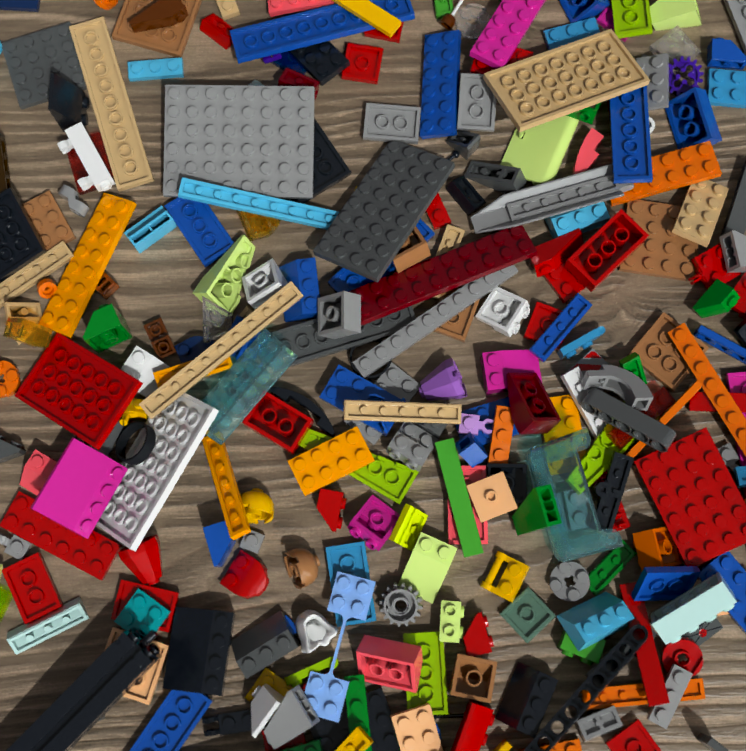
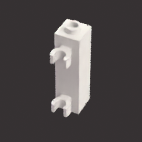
M82 122L66 129L65 132L69 139L62 140L57 145L63 154L70 152L74 148L89 176L77 180L79 186L83 191L88 190L92 185L96 187L98 192L109 190L115 182Z

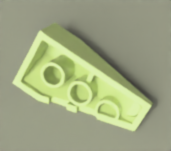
M241 235L205 274L193 291V294L204 305L227 317L232 315L240 302L241 296L239 294L243 286L242 277L245 276L246 270L250 268L255 251V246L245 235Z

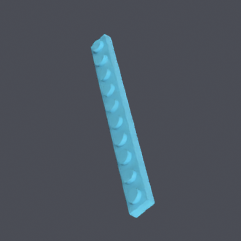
M183 177L178 193V198L328 230L339 214L338 211Z

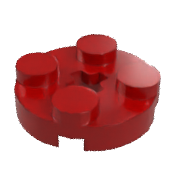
M682 637L678 642L674 644L670 642L663 647L661 659L667 672H669L672 663L693 673L692 677L701 670L703 654L695 641ZM686 654L687 661L682 660L679 662L678 655Z

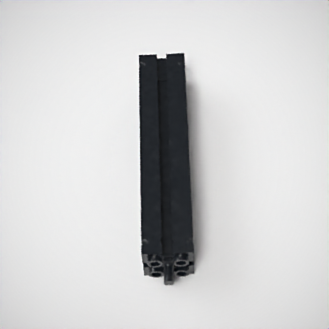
M135 627L124 631L6 751H70L162 657L159 653V648L151 643L158 634L151 630L145 635L142 630Z

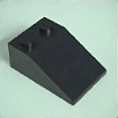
M51 73L48 109L62 131L65 132L66 129L79 122H82L84 127L88 125L86 111L90 105L89 97L85 95L82 89L55 73Z

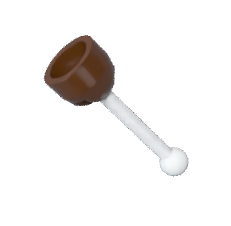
M459 0L451 14H446L442 17L440 24L444 28L452 30L455 25L454 15L464 0Z

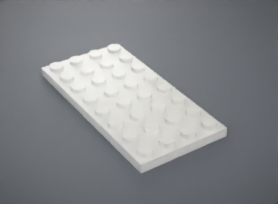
M184 393L154 419L148 418L145 424L152 427L156 435L154 448L147 459L140 464L129 465L122 461L121 465L128 470L96 525L129 549L136 551L219 410ZM142 428L126 454V459L136 455L142 448L146 438L145 428Z

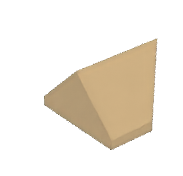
M3 303L7 323L18 345L38 326L42 317L40 303Z

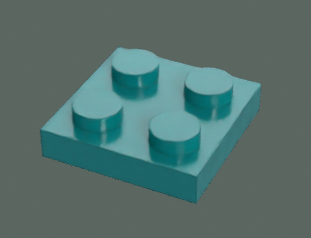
M138 588L114 622L125 630H130L134 627L136 629L139 628L147 635L151 630L157 632L171 611Z

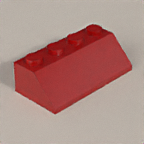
M469 699L451 751H479L481 745L485 746L488 734H486L488 725L492 726L495 719L494 710Z

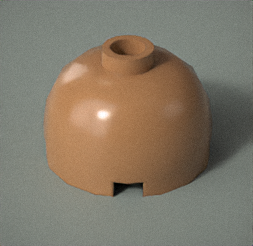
M296 548L284 553L287 555L284 557L289 578L294 577L296 582H293L297 589L305 588L316 580L319 572L318 567L320 566V561L316 555H313L312 552L305 548Z

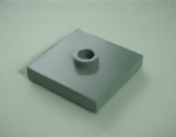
M529 587L524 589L514 599L513 603H510L499 613L527 644L556 617Z

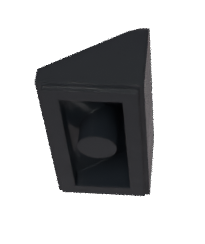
M464 175L452 180L446 187L447 192L468 216L486 203Z

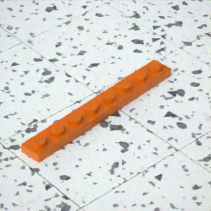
M682 323L667 333L696 379L702 384L704 392L746 456V418L686 324Z

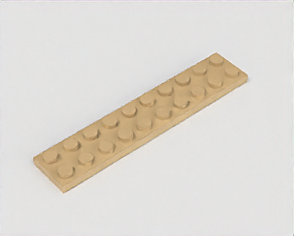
M104 16L69 26L117 190L121 192L153 182L152 171Z

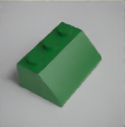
M112 303L103 304L98 307V310L93 311L83 335L84 341L97 353L133 338L125 318Z

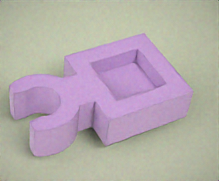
M461 413V424H459L458 433L468 434L471 432L473 435H478V430H481L484 434H491L492 430H487L485 424H492L493 420L485 419L479 421L480 415Z

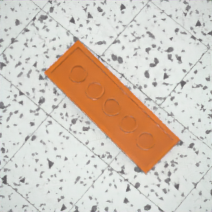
M711 141L651 157L652 182L634 183L635 187L627 192H623L624 196L611 199L609 202L611 207L720 177L722 172Z

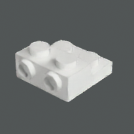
M497 287L491 291L475 317L477 320L492 326L495 331L511 337L512 334L518 333L520 329L519 323L522 318L526 319L528 317L530 306L526 299Z

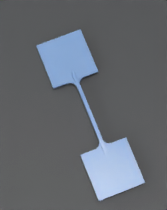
M337 571L327 611L338 613L343 617L331 668L327 674L310 671L304 692L318 717L337 723L340 720L349 686V681L336 678L333 675L346 622L349 618L366 621L376 581Z

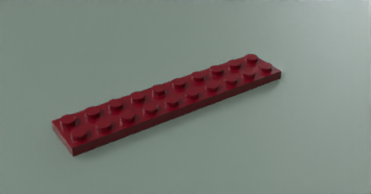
M523 225L506 228L413 265L400 273L396 272L383 277L378 283L373 281L348 292L361 295L362 326L537 255V250Z

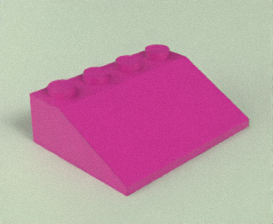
M72 437L30 508L88 539L128 469Z

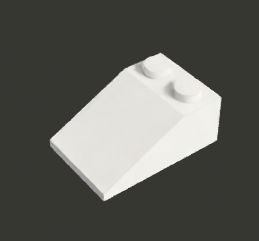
M136 345L121 370L143 383L137 393L147 398L158 389L153 372L169 368L170 366Z

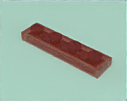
M663 386L653 394L654 398L648 410L640 412L656 419L676 401ZM616 427L606 434L618 450L634 438Z

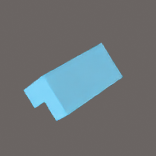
M161 205L125 231L124 234L140 254L175 229L177 225L167 210Z

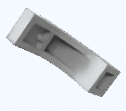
M602 364L600 370H586L581 382L583 390L597 388L617 393L627 405L638 411H647L654 398L643 380L632 372L614 365Z

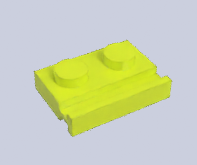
M405 504L389 540L412 551L428 515L409 504Z

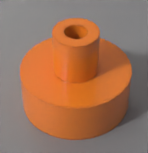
M43 279L37 284L39 295L45 299L51 298L53 293L58 290L52 279Z

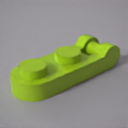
M334 656L285 677L287 686L291 684L293 688L304 683L302 679L308 677L310 671L321 673V670L327 667L330 669ZM338 658L336 659V663H335L334 669H335V668L338 666V664H339Z

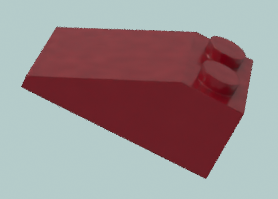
M509 372L506 375L511 418L519 434H542L552 430L561 421V418L537 373Z

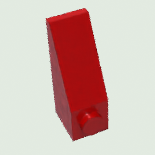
M579 228L535 246L537 255L529 258V261L537 277L556 270L583 244Z

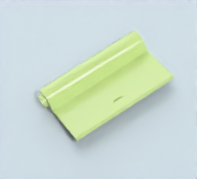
M565 115L522 132H518L515 129L500 165L521 168L525 179L531 181L534 186L555 180L579 120Z

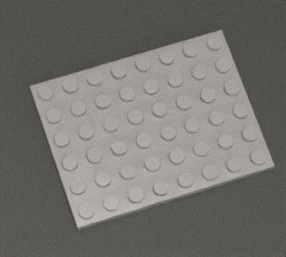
M165 85L163 196L178 197L183 177L279 199H313L315 86Z

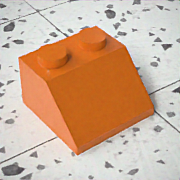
M666 526L632 533L633 544L637 551L638 564L641 567V571H643L644 567H671L682 564L680 553Z

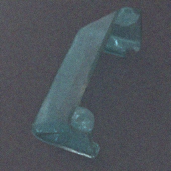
M587 428L534 446L526 453V462L534 488L551 484L562 523L547 527L546 529L554 556L561 562L579 559L624 546L618 531L615 529L602 530L578 454L579 451L587 449L590 445L591 440Z

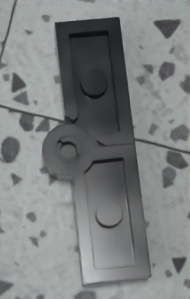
M613 452L604 482H598L594 487V492L599 496V500L592 519L591 528L611 534L634 460L633 457Z

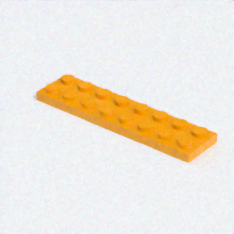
M105 192L103 193L73 253L74 257L70 259L57 285L58 290L53 293L38 323L39 326L72 338L137 206L136 203Z

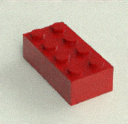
M621 209L567 260L564 267L592 292L640 247L649 235Z

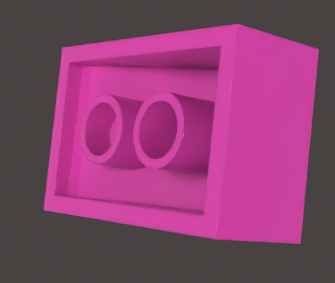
M500 350L481 354L480 360L486 395L508 392L506 375L509 372L537 373L542 382L539 360L529 350Z

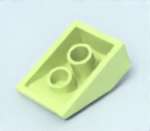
M421 532L398 586L402 585L403 582L408 587L412 584L414 591L419 590L418 597H422L423 600L433 604L458 548Z

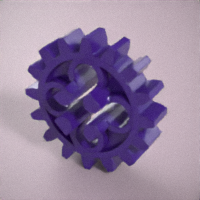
M680 56L679 61L674 58L672 60L673 65L669 64V87L671 88L669 93L671 94L675 91L676 97L680 93L683 94L694 87L700 88L697 83L703 82L699 78L704 75V72H699L702 65L696 66L697 60L691 62L690 56L686 60H684L683 56ZM691 66L692 72H689L686 78L692 79L693 85H688L687 80L684 79L680 82V87H675L674 82L679 80L681 76L674 74L673 68H678L679 73L683 74L686 71V67Z

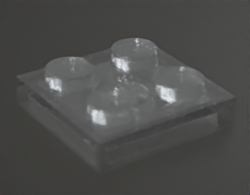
M678 25L649 47L653 55L667 53L669 64L673 65L672 60L674 58L679 61L680 56H683L684 60L690 56V61H692L701 53L700 49ZM673 68L674 74L679 71L678 68Z

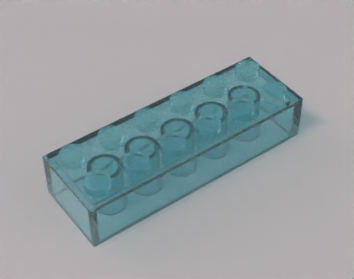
M266 328L202 400V402L219 410L206 435L220 445L225 442L298 357Z

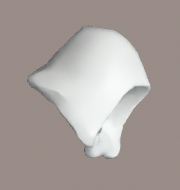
M315 610L302 612L295 622L296 632L301 641L302 653H311L320 645L327 646L338 631L337 627L331 625L322 614Z

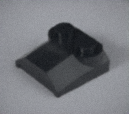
M487 464L488 477L503 471L516 503H523L527 497V464Z

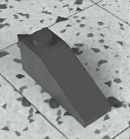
M471 160L464 175L465 178L503 194L521 190L527 182L521 168Z

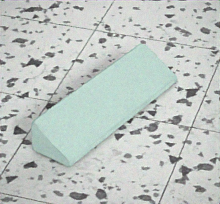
M77 597L63 604V607L29 624H23L9 631L6 640L17 655L89 619V616L81 598Z

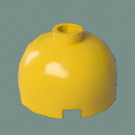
M258 488L241 494L249 523L258 524V520H265L264 523L272 521L274 504L268 494Z

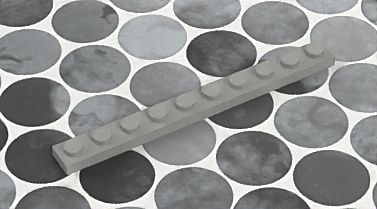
M511 265L467 283L353 361L354 367L365 379L517 274L518 269L515 265Z

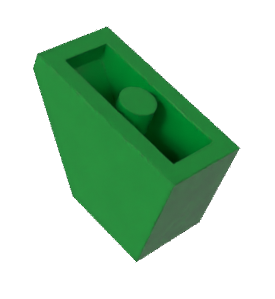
M716 279L692 309L701 318L727 313L737 304L740 296L732 287Z

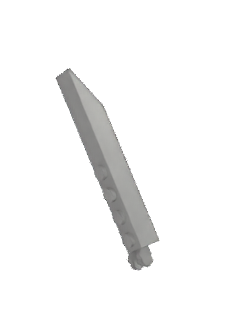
M612 164L504 194L470 218L476 234L512 228L624 196L623 192H627L635 186L634 183L613 184Z

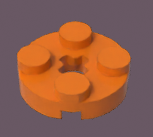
M4 360L0 361V376L4 375L3 379L5 380L4 383L0 382V399L14 395L21 384L17 367Z

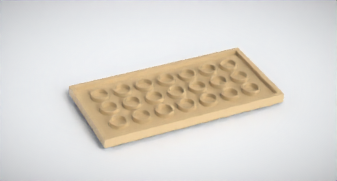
M612 29L500 67L483 75L484 81L518 132L647 86L650 82L648 76Z

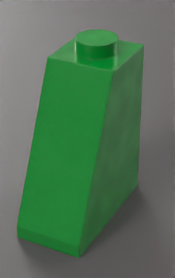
M551 484L533 488L512 516L517 536L562 523Z

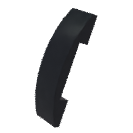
M272 387L270 389L271 394L288 404L293 399L320 419L317 426L331 437L335 436L329 419L311 400L285 388Z

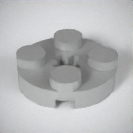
M562 562L553 569L550 575V588L558 598L564 601H577L584 597L590 588L589 574L586 568L577 562ZM573 576V581L576 583L568 587L565 577Z

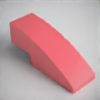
M594 128L589 131L579 149L572 175L588 171L599 156L595 150L601 144L604 136Z

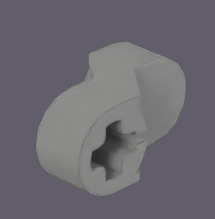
M63 184L58 195L68 201L69 209L73 213L84 218L90 208L79 201L77 191Z

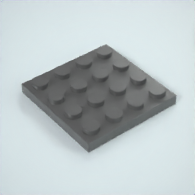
M70 21L1 43L17 100L22 110L49 101L51 73H55L82 90L87 89L69 26H72Z

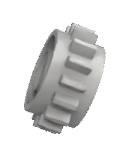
M396 582L393 588L387 587L388 593H382L381 596L385 599L379 601V604L383 605L380 608V612H385L384 619L389 618L391 625L395 622L400 627L404 623L407 627L409 621L416 622L415 616L420 617L421 613L418 609H423V605L419 604V602L423 598L417 596L419 590L414 591L412 584L408 587L403 582L402 585L398 586ZM403 600L407 606L400 609L396 606V602Z

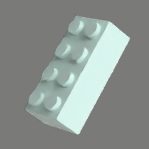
M717 572L651 613V624L665 645L670 642L674 644L682 638L683 634L696 631L703 622L713 621L718 613L731 610L737 601L720 572Z

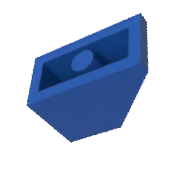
M712 38L707 47V67L743 70L746 66V55L731 40Z

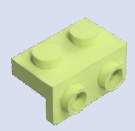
M441 601L440 642L459 643V638L463 639V626H460V618H464V606H461L460 601Z

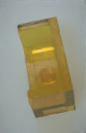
M8 318L3 336L31 347L48 348L53 330L24 318Z

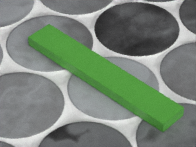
M454 438L435 442L463 556L465 558L484 553Z

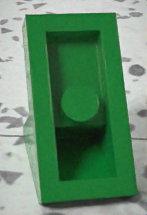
M636 352L619 361L620 365L618 367L632 372L647 384L640 356Z

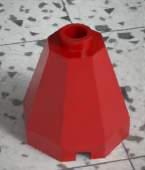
M157 534L144 538L136 551L125 547L118 552L121 561L143 584L148 583L151 586L160 581L159 578L162 577L163 572L160 540Z

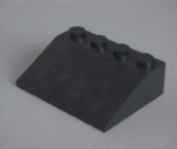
M176 607L163 689L223 696L235 613Z

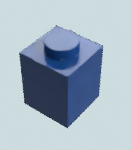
M471 432L455 443L459 455L472 468L482 463L488 457L484 446Z

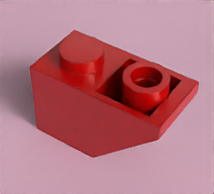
M320 488L316 508L332 532L337 533V528L341 529L343 517H340L341 509L345 510L347 498H344L343 492Z
M482 612L475 613L463 635L462 640L467 656L475 657L492 652L491 647H494L492 636L487 635L486 627H489L486 615L482 616Z

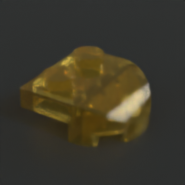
M236 210L250 242L271 236L281 221L280 219Z

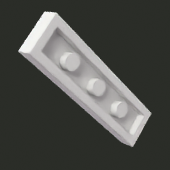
M578 366L560 377L594 439H596L607 423L586 412L580 404L590 389L583 390L581 382L584 375Z

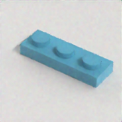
M182 57L128 62V78L130 82L184 77Z

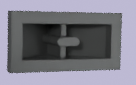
M457 130V135L450 136L446 143L467 160L479 148L481 137L476 133Z

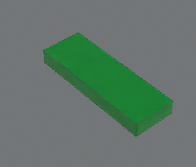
M620 540L589 573V590L597 596L637 553L623 540Z

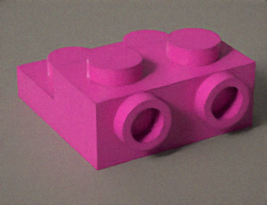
M372 494L351 520L347 528L353 537H360L366 541L365 544L369 549L379 551L389 539L400 514Z

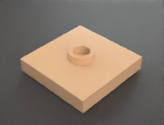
M503 471L467 485L481 523L518 509Z

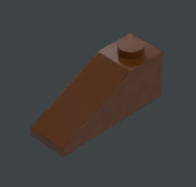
M158 0L128 22L132 31L136 33L174 26L177 23L183 22L189 15L186 6L181 0Z

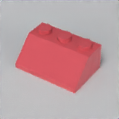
M35 449L24 466L19 485L38 496L58 461Z
M364 635L356 650L358 673L364 674L365 682L417 693L423 663L422 646Z

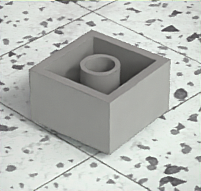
M341 291L318 298V336L338 339L361 333V295Z

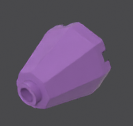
M452 358L442 362L420 381L421 386L418 387L422 398L426 397L428 401L462 399L468 396L465 384L462 383V376Z

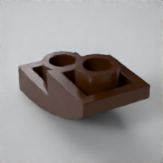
M162 318L143 325L159 360L177 352Z

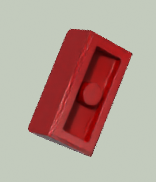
M214 13L202 19L200 30L227 50L233 44L230 30H234V28Z

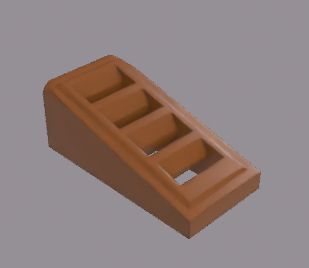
M104 272L101 279L104 277L105 280L99 286H96L95 290L107 300L119 288V285ZM108 282H110V284L102 291L101 288H103Z

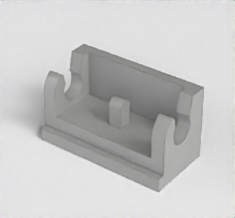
M615 706L576 721V726L580 730L583 743L623 726Z

